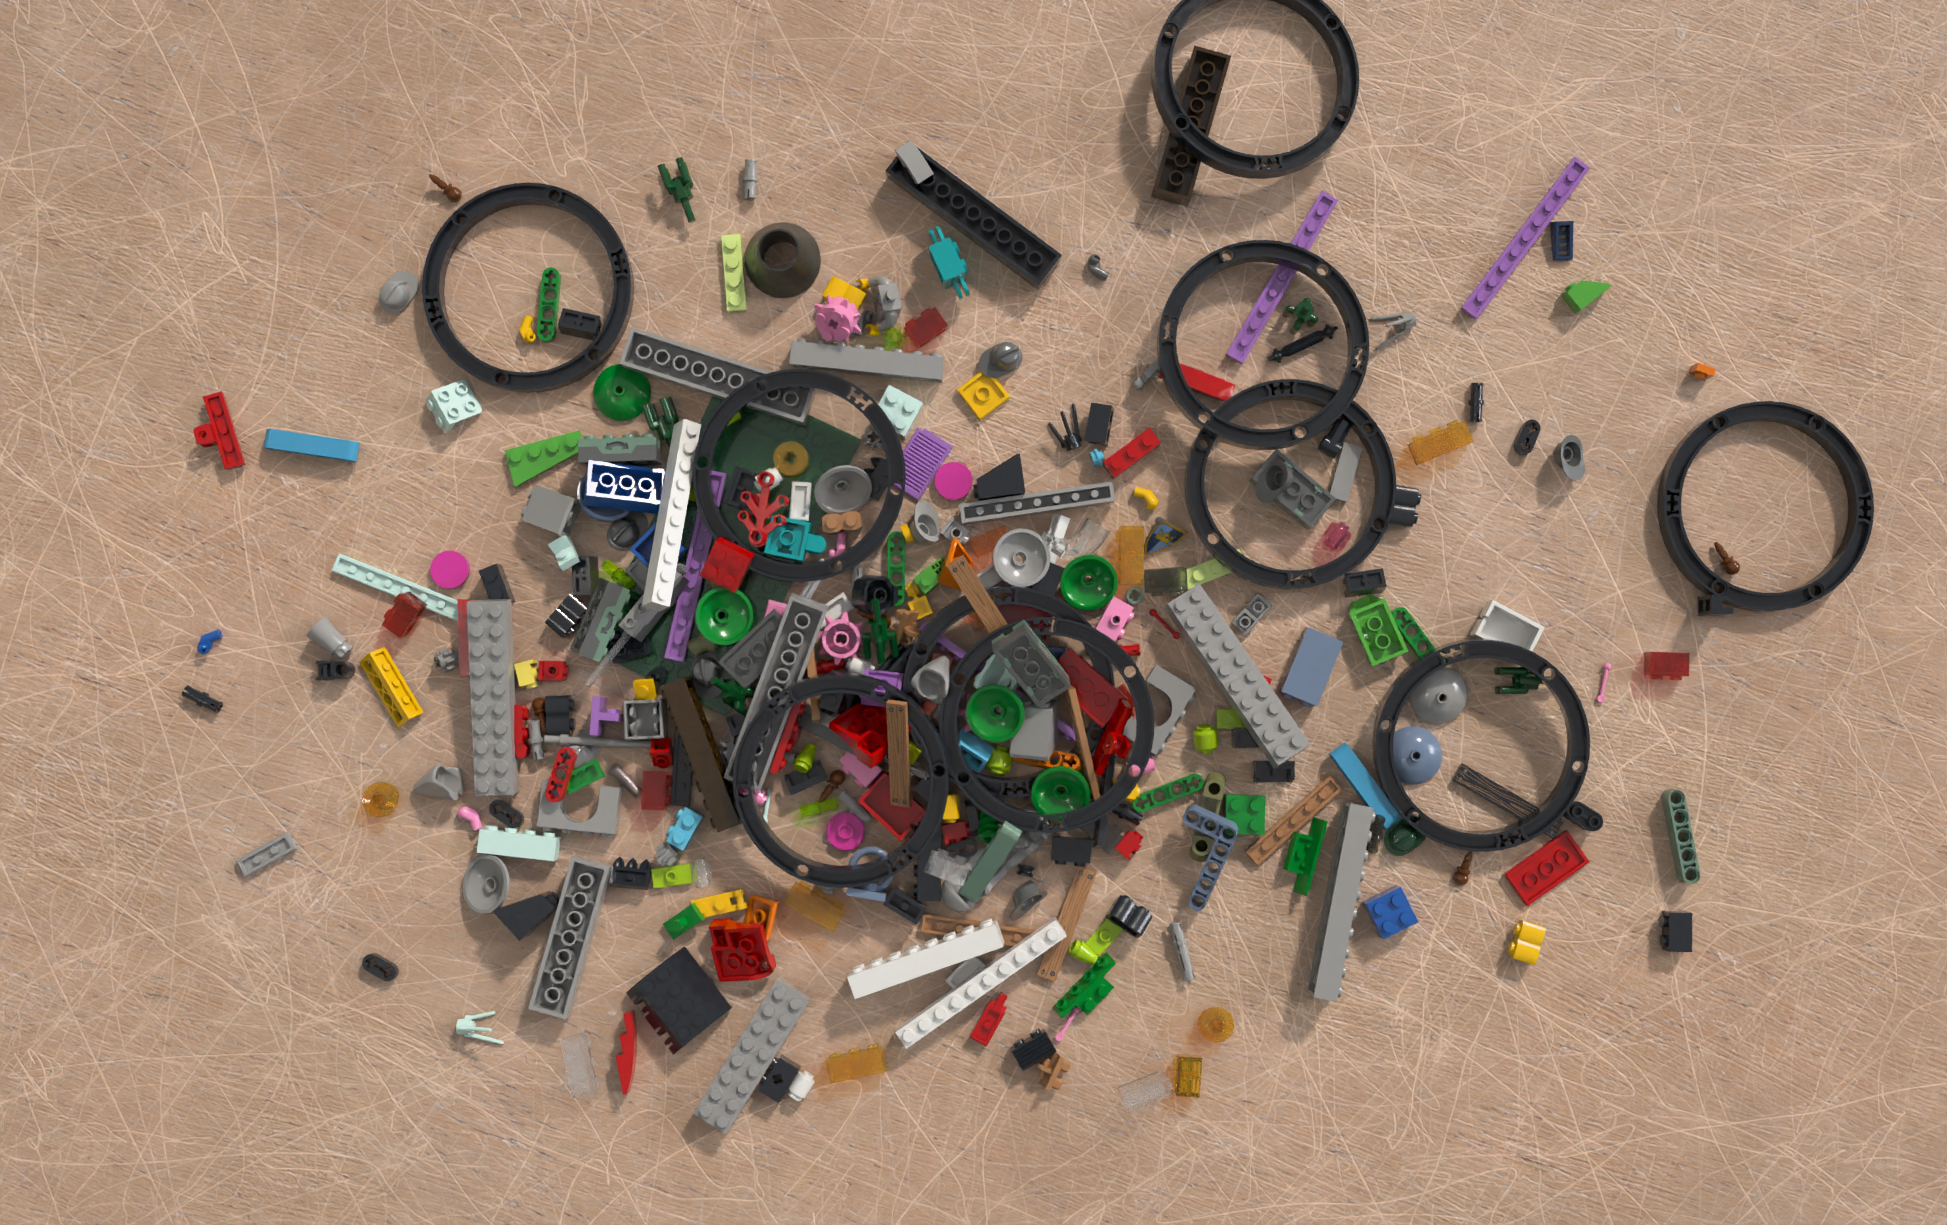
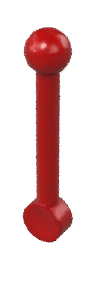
M1155 609L1150 610L1149 614L1173 634L1174 639L1180 638V633L1175 632L1157 614Z

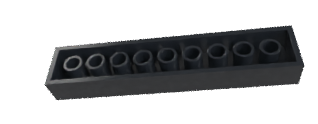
M919 148L918 150L934 173L919 184H915L908 169L903 167L898 156L895 157L885 171L888 179L1039 290L1061 261L1062 254Z

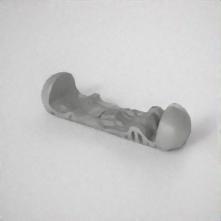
M1027 807L1022 809L1029 812L1039 813L1035 807ZM1041 817V823L1039 828H1043L1042 826L1046 824L1050 825V828H1052L1050 820L1048 822H1042L1043 817ZM1022 830L1017 842L979 899L987 895L992 887L1009 870L1028 857L1044 840H1047L1050 833ZM989 844L981 848L967 862L962 864L952 876L943 882L941 896L949 909L956 912H967L975 905L974 902L958 894Z

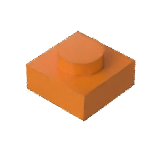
M1696 363L1691 366L1689 373L1695 375L1696 379L1706 380L1714 377L1716 369Z

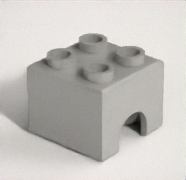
M664 699L623 701L624 740L668 738L667 704Z

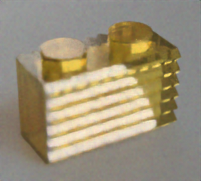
M1177 1054V1059L1173 1060V1071H1176V1078H1172V1090H1175L1176 1096L1200 1098L1201 1055Z

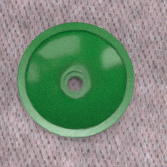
M616 364L600 373L594 384L593 396L596 406L605 416L616 421H629L643 413L641 406L650 402L651 387L644 374ZM619 387L623 388L622 393H617Z
M1093 554L1081 555L1071 560L1063 569L1060 577V588L1064 598L1069 604L1081 610H1095L1105 606L1111 601L1118 587V577L1113 565L1105 558ZM1091 576L1090 580H1085L1084 578Z
M716 587L706 592L699 600L695 611V621L699 632L708 641L718 645H730L740 641L749 632L753 622V609L749 599L741 591L737 590L734 593L724 587ZM719 612L724 613V617L722 619L718 617Z
M991 684L981 687L971 696L967 704L966 716L970 728L977 736L989 742H1004L1013 738L1019 732L1024 722L1025 711L1021 699L1013 690L1003 685ZM995 708H1000L1001 713H997L995 711Z
M1055 766L1044 770L1036 777L1032 786L1031 797L1034 807L1039 813H1061L1089 804L1090 788L1086 779L1078 771L1065 766ZM1059 787H1064L1065 790H1064V791H1060L1058 788H1059Z

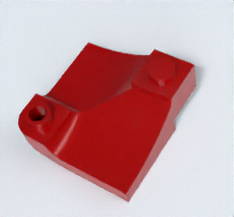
M859 703L829 722V729L847 743L856 754L857 760L872 769L885 759V755L888 753L886 707ZM908 724V732H909L912 728H911V727L909 726V724Z
M732 918L714 919L709 925L713 942L710 949L719 982L757 980L773 973L776 968L774 954H770L763 924L739 923L733 921Z

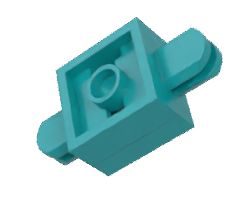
M937 226L935 230L940 242H938L933 230H928L933 245L929 246V256L944 288L948 289L953 286L960 300L963 298V295L958 286L959 283L966 297L970 295L965 283L968 268L964 259L959 258L960 251L956 242H952L950 237L945 239L940 227Z
M781 517L778 518V524L782 522ZM786 518L784 526H778L768 534L764 553L770 556L804 562L806 552L822 554L827 548V543L822 536L810 534L812 527L810 522ZM761 534L757 536L758 541L761 539Z

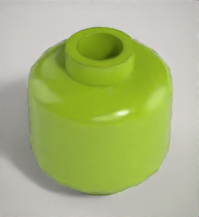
M1211 724L1197 726V729L1193 731L1195 749L1202 751L1203 754L1213 753V750L1219 746L1217 729L1212 727Z
M997 746L996 749L992 750V755L986 763L987 769L990 770L989 773L1004 776L1005 773L1010 772L1013 757H1010L1008 748Z

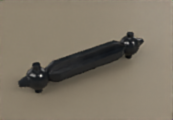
M1326 324L1323 330L1315 331L1284 346L1281 351L1275 348L1268 360L1281 363L1283 357H1289L1323 341L1325 337L1332 339L1338 327Z

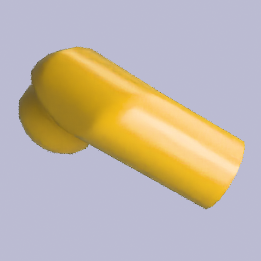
M524 315L519 333L525 342L532 343L536 339V335L531 329L534 318Z
M1135 487L1133 496L1144 498L1147 502V509L1155 510L1156 505H1158V499L1154 493L1148 489Z

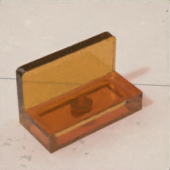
M1004 525L969 541L977 559L993 552L997 541L1007 533Z

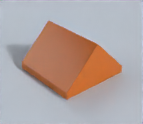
M956 537L952 539L945 554L938 583L962 591L947 568V564L964 555L973 569L974 561Z
M750 894L744 923L763 924L767 941L772 937L780 900Z

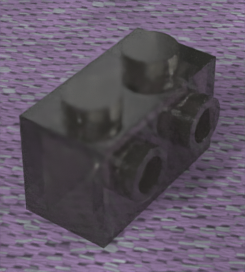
M1172 567L1144 570L1145 593H1151L1152 597L1163 596L1165 592H1170V595H1181V591H1188L1187 568Z

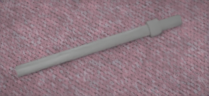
M561 734L560 736L545 735L544 743L560 744V746H568V744L650 748L651 741L569 737L568 734Z

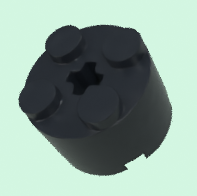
M865 575L857 578L852 589L853 607L863 613L873 614L871 600L879 599L881 615L886 614L896 603V588L889 581L890 579L884 576Z

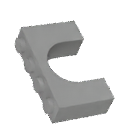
M1154 665L1145 682L1167 696L1170 702V713L1164 723L1154 727V739L1151 753L1154 755L1158 752L1161 754L1166 746V743H1164L1167 736L1171 737L1176 730L1174 726L1178 719L1181 721L1186 713V710H1184L1187 703L1191 704L1196 697L1194 693L1196 688L1158 665ZM1131 717L1124 727L1123 735L1135 743L1136 720Z
M549 779L542 780L537 826L543 827V831H554L557 828L562 829V833H574V830L581 831L582 835H593V832L601 833V837H612V834L618 833L623 787L600 786L598 808L595 815L588 821L580 822L567 815L563 800L560 802H550L547 800L545 791ZM554 782V785L557 784V788L558 786H563V784H558ZM557 788L556 790L551 791V793L554 794V798L556 796H559V793H557Z

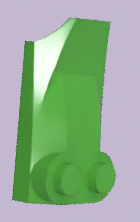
M1371 594L1351 603L1349 616L1371 667L1409 652L1385 598H1377Z

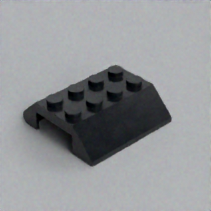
M685 946L662 962L626 992L630 999L637 996L633 1001L635 1005L644 1001L646 1006L640 1012L642 1015L649 1012L645 1019L654 1030L659 1027L661 1028L657 1032L658 1036L666 1032L670 1035L664 1044L667 1046L671 1042L673 1043L668 1048L673 1055L732 1008Z

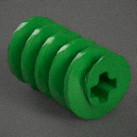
M982 811L977 839L982 843L989 844L1000 828L999 825H1002V822L995 820Z

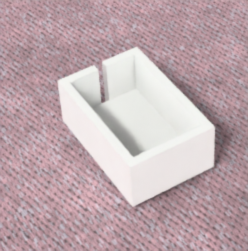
M1494 600L1486 602L1479 616L1482 619L1477 620L1470 636L1476 639L1504 641L1533 651L1545 627Z

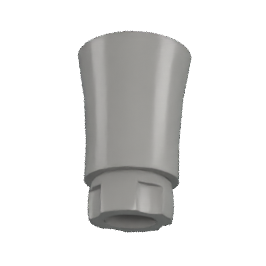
M327 617L322 618L307 633L308 638L318 643L338 660L345 658L353 649L352 645L337 631Z

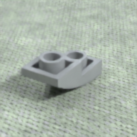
M911 140L894 150L903 167L908 169L915 184H919L934 174L923 155Z
M1257 593L1234 618L1232 623L1246 635L1272 607V604Z

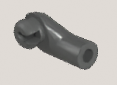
M1092 254L1088 258L1090 273L1106 281L1109 272L1101 268L1100 256Z
M866 311L861 314L857 324L861 329V333H854V335L863 336L864 327L875 320V314L872 311Z

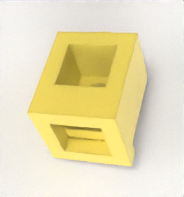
M532 659L514 664L520 687H526L527 690L538 687L539 670L534 666V664H538L537 660Z

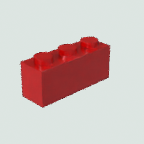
M1148 428L1103 461V467L1114 480L1156 449L1161 442L1153 431Z

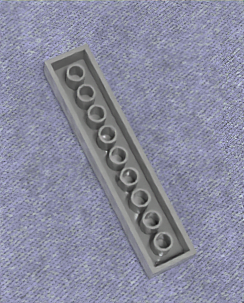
M633 327L630 329L619 362L623 368L723 400L746 382L771 373L770 371ZM762 379L757 383V387L763 391L767 389L768 383ZM808 387L779 389L756 398L745 407L805 426L817 389Z
M1198 584L1167 603L1166 612L1272 767L1276 769L1305 750L1310 745L1309 741L1202 586Z
M794 593L790 595L723 778L733 781L736 753L741 738L754 716L777 693L789 685L802 680L829 606ZM789 694L784 699H780L774 707L777 708L780 704H784L790 698ZM791 707L777 717L760 742L754 764L755 790L761 791Z
M511 599L471 600L467 602L475 796L515 795L519 791V776L514 732V705H516L512 603Z
M1343 802L1307 992L1314 998L1337 1002L1338 997L1340 998L1342 994L1340 983L1341 978L1345 977L1346 967L1344 962L1345 959H1348L1350 948L1347 946L1349 939H1352L1353 936L1351 925L1352 920H1355L1357 915L1355 904L1356 900L1359 901L1361 889L1358 888L1360 881H1363L1364 878L1363 862H1366L1368 858L1366 846L1367 843H1370L1372 832L1369 831L1370 825L1375 820V812H1373L1374 808Z

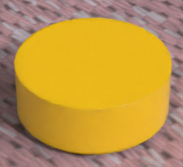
M901 525L900 528L907 544L913 542L914 539L908 525Z

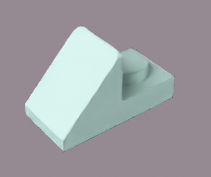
M564 535L548 544L555 554L562 571L580 562L570 537Z

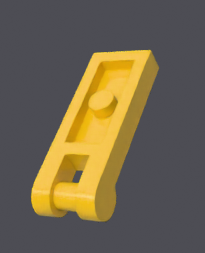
M744 888L691 900V904H696L704 918L748 908L747 902L744 901L743 897L745 894ZM731 897H736L737 904L732 905Z

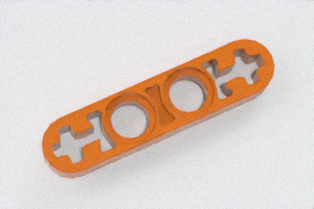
M1055 750L1048 761L1039 760L1034 762L1032 759L1013 757L1015 763L1045 769L1065 766L1079 772L1082 768V761L1077 755ZM1059 756V762L1051 765V758ZM1064 759L1066 762L1072 763L1074 760L1076 762V765L1074 764L1071 767L1068 763H1064Z

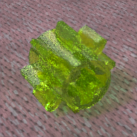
M892 326L891 330H884L887 337H884L883 341L889 342L888 348L895 346L898 349V345H905V341L902 338H905L907 335L906 333L901 334V326L898 329ZM892 334H896L898 336L897 341L893 340Z

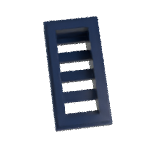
M1553 221L1550 223L1552 257L1554 261L1573 260L1574 221ZM1559 227H1565V231H1559ZM1559 235H1566V239H1559ZM1558 243H1566V246L1558 247ZM1567 250V254H1558V251Z

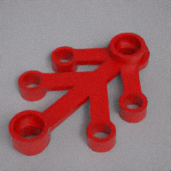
M767 471L760 472L757 477L758 484L762 486L759 507L754 501L753 493L744 491L741 494V500L747 504L757 518L755 526L750 520V512L741 510L738 513V519L749 530V541L755 547L764 546L768 540V534L778 526L782 527L786 524V517L777 514L774 516L773 521L764 527L765 520L780 507H786L789 504L787 496L779 495L776 501L767 507L770 486L774 484L775 480L773 474ZM767 477L770 478L768 483L765 481ZM747 494H749L748 500L745 499V496ZM782 498L785 499L783 504L780 503ZM746 513L747 517L743 520L742 516ZM779 517L782 518V522L780 524H778ZM759 534H761L760 541L757 540Z

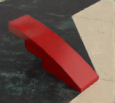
M1180 364L1183 376L1193 392L1223 402L1232 397L1235 384Z
M634 1010L623 1014L626 1032H622L619 1035L622 1052L615 1056L623 1095L628 1094L631 1089L636 1066L637 1027Z

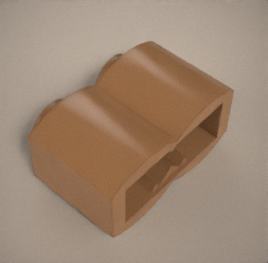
M848 511L842 515L827 514L822 517L823 531L829 535H836L843 531L857 532L863 529L862 517L857 511Z

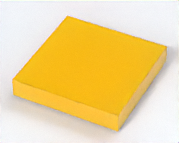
M982 371L957 389L959 395L979 421L1010 398L996 378L988 377Z

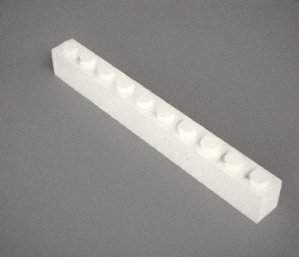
M682 419L673 427L642 602L643 607L657 611L670 607L693 475V461L701 424L687 419Z
M1055 917L975 974L897 1027L896 1035L907 1049L1067 936L1065 930Z

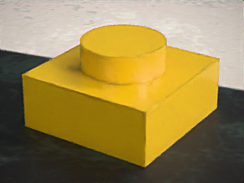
M654 679L634 680L633 687L636 700H653L657 697Z

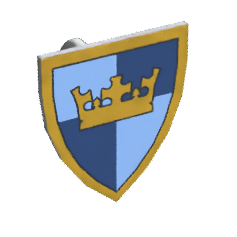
M1157 517L1155 519L1156 525L1149 532L1145 540L1144 555L1155 554L1170 548L1188 532L1161 517Z

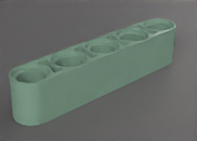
M1667 789L1662 793V804L1676 876L1681 882L1695 884L1700 879V870L1686 797L1680 790ZM1673 793L1676 794V801L1674 803L1670 799ZM1677 812L1680 814L1678 822L1674 819V815ZM1682 831L1684 838L1679 841L1678 834ZM1684 851L1687 852V858L1685 860L1682 859V853ZM1690 870L1691 877L1686 879L1685 873Z
M1004 821L963 882L958 894L976 903L1017 842L1022 830Z

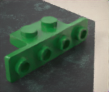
M1314 817L1309 835L1293 831L1283 869L1298 873L1293 889L1295 893L1304 896L1308 895L1318 855L1321 851L1323 837L1326 832L1328 822Z
M1107 952L1100 957L1070 990L1053 1006L1055 1012L1061 1018H1064L1076 1005L1088 1015L1114 988L1104 976L1116 964L1115 960Z

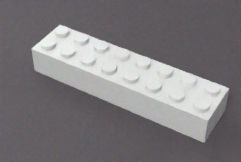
M992 918L982 921L980 926L975 928L973 925L964 927L961 933L956 934L953 931L945 934L941 940L933 938L926 941L924 946L919 947L916 944L908 947V950L904 953L896 951L889 954L887 959L883 960L882 957L872 960L867 966H864V964L854 966L850 970L851 972L847 979L854 999L1002 948L1005 941L998 921H992Z

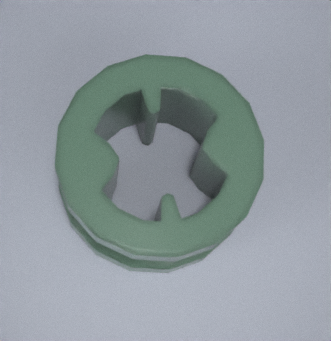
M1139 587L1129 588L1126 592L1127 601L1131 604L1141 602L1143 591ZM1132 590H1136V593L1139 592L1140 594L1137 597V601H1133L1134 598L1130 599L1129 597L1132 594Z

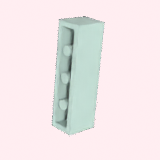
M486 825V828L479 830L477 853L556 861L559 856L561 837L555 836L554 832H544L543 835L536 834L535 830H524L523 833L517 832V828L505 827V830H498V826Z

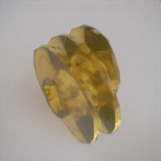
M788 441L776 448L773 461L780 473L787 476H795L806 470L809 456L801 444ZM792 454L793 457L796 456V458L793 459V463L786 461L787 459H789L788 455Z
M374 783L363 794V807L371 816H388L395 811L398 805L399 794L395 786L390 783ZM379 796H382L381 800L383 801V803H379Z
M1214 1006L1201 1013L1198 1019V1027L1201 1034L1207 1040L1223 1042L1233 1033L1234 1020L1227 1010ZM1215 1020H1217V1022H1219V1023H1218V1024H1219V1027H1218V1028H1215V1026H1214V1024H1213V1022H1214Z

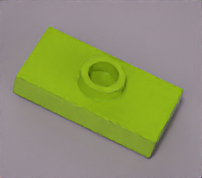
M1216 709V729L1246 728L1233 709Z
M691 863L651 869L654 888L693 883Z
M1106 918L1087 939L1085 944L1100 956L1123 929Z

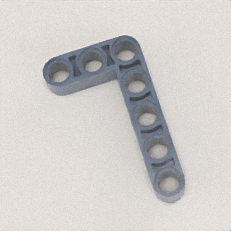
M1190 805L1183 815L1184 823L1216 839L1189 898L1191 909L1201 911L1208 902L1237 838L1239 828L1235 822L1198 805ZM1193 812L1198 818L1191 819L1188 813ZM1213 821L1216 826L1209 827L1206 822ZM1231 829L1234 834L1227 835L1224 830ZM1223 846L1226 851L1219 852L1216 847ZM1215 863L1218 865V868L1212 869L1209 864ZM1208 880L1211 885L1205 886L1201 881ZM1194 897H1201L1203 902H1196Z

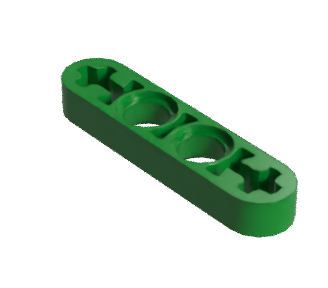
M552 267L545 269L542 274L537 336L546 343L553 341L556 336L561 275ZM551 272L556 276V278L552 279V285L556 286V288L550 286V279L547 278V276L551 275ZM554 291V299L546 300V292ZM552 310L553 317L551 319H544V311ZM543 322L552 324V326L548 325V331L551 332V335H547V338L542 334V332L546 331V325L542 324Z
M897 531L892 532L888 536V578L896 588L902 586V590L898 589V595L902 596V599L895 603L894 606L896 607L901 606L905 601V538L902 533ZM895 535L902 539V542L898 543V549L902 548V552H890L891 548L895 549L894 542H891ZM894 554H899L902 557V562L899 565H894L891 562V557ZM895 573L902 576V581L899 584H894L891 581V576Z
M1397 607L1391 611L1401 635L1418 658L1435 649L1405 608ZM1396 612H1403V620L1405 622L1409 620L1410 623H1407L1403 627H1401L1400 625L1404 623L1401 619L1396 620ZM1409 626H1413L1416 629V634L1413 637H1409L1406 634V629ZM1419 642L1427 644V650L1424 653L1417 649Z
M1199 774L1187 775L1139 794L1141 800L1148 799L1146 795L1150 794V800L1153 802V805L1150 806V802L1143 804L1144 808L1136 806L1135 803L1138 802V799H1135L1132 802V806L1138 812L1150 810L1199 791L1204 785V780ZM1192 777L1200 780L1197 783L1198 787L1188 786L1189 791L1186 792L1183 780H1186V784L1192 782ZM1174 784H1180L1182 787V792L1179 795H1174L1171 791ZM1156 791L1164 793V799L1160 802L1155 801L1153 798Z

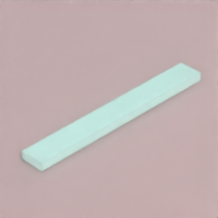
M338 553L331 571L458 621V601L456 599Z

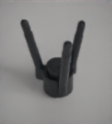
M1074 403L1072 404L1075 433H1071L1063 411L1060 412L1067 432V435L1063 436L1065 440H1063L1051 422L1048 423L1062 448L1066 447L1067 451L1080 447V441H1082Z

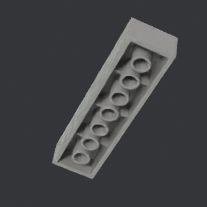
M578 855L571 858L528 1009L563 1019L571 1016L610 880L612 865Z
M777 978L695 1109L694 1115L727 1134L810 1001V995L783 978Z

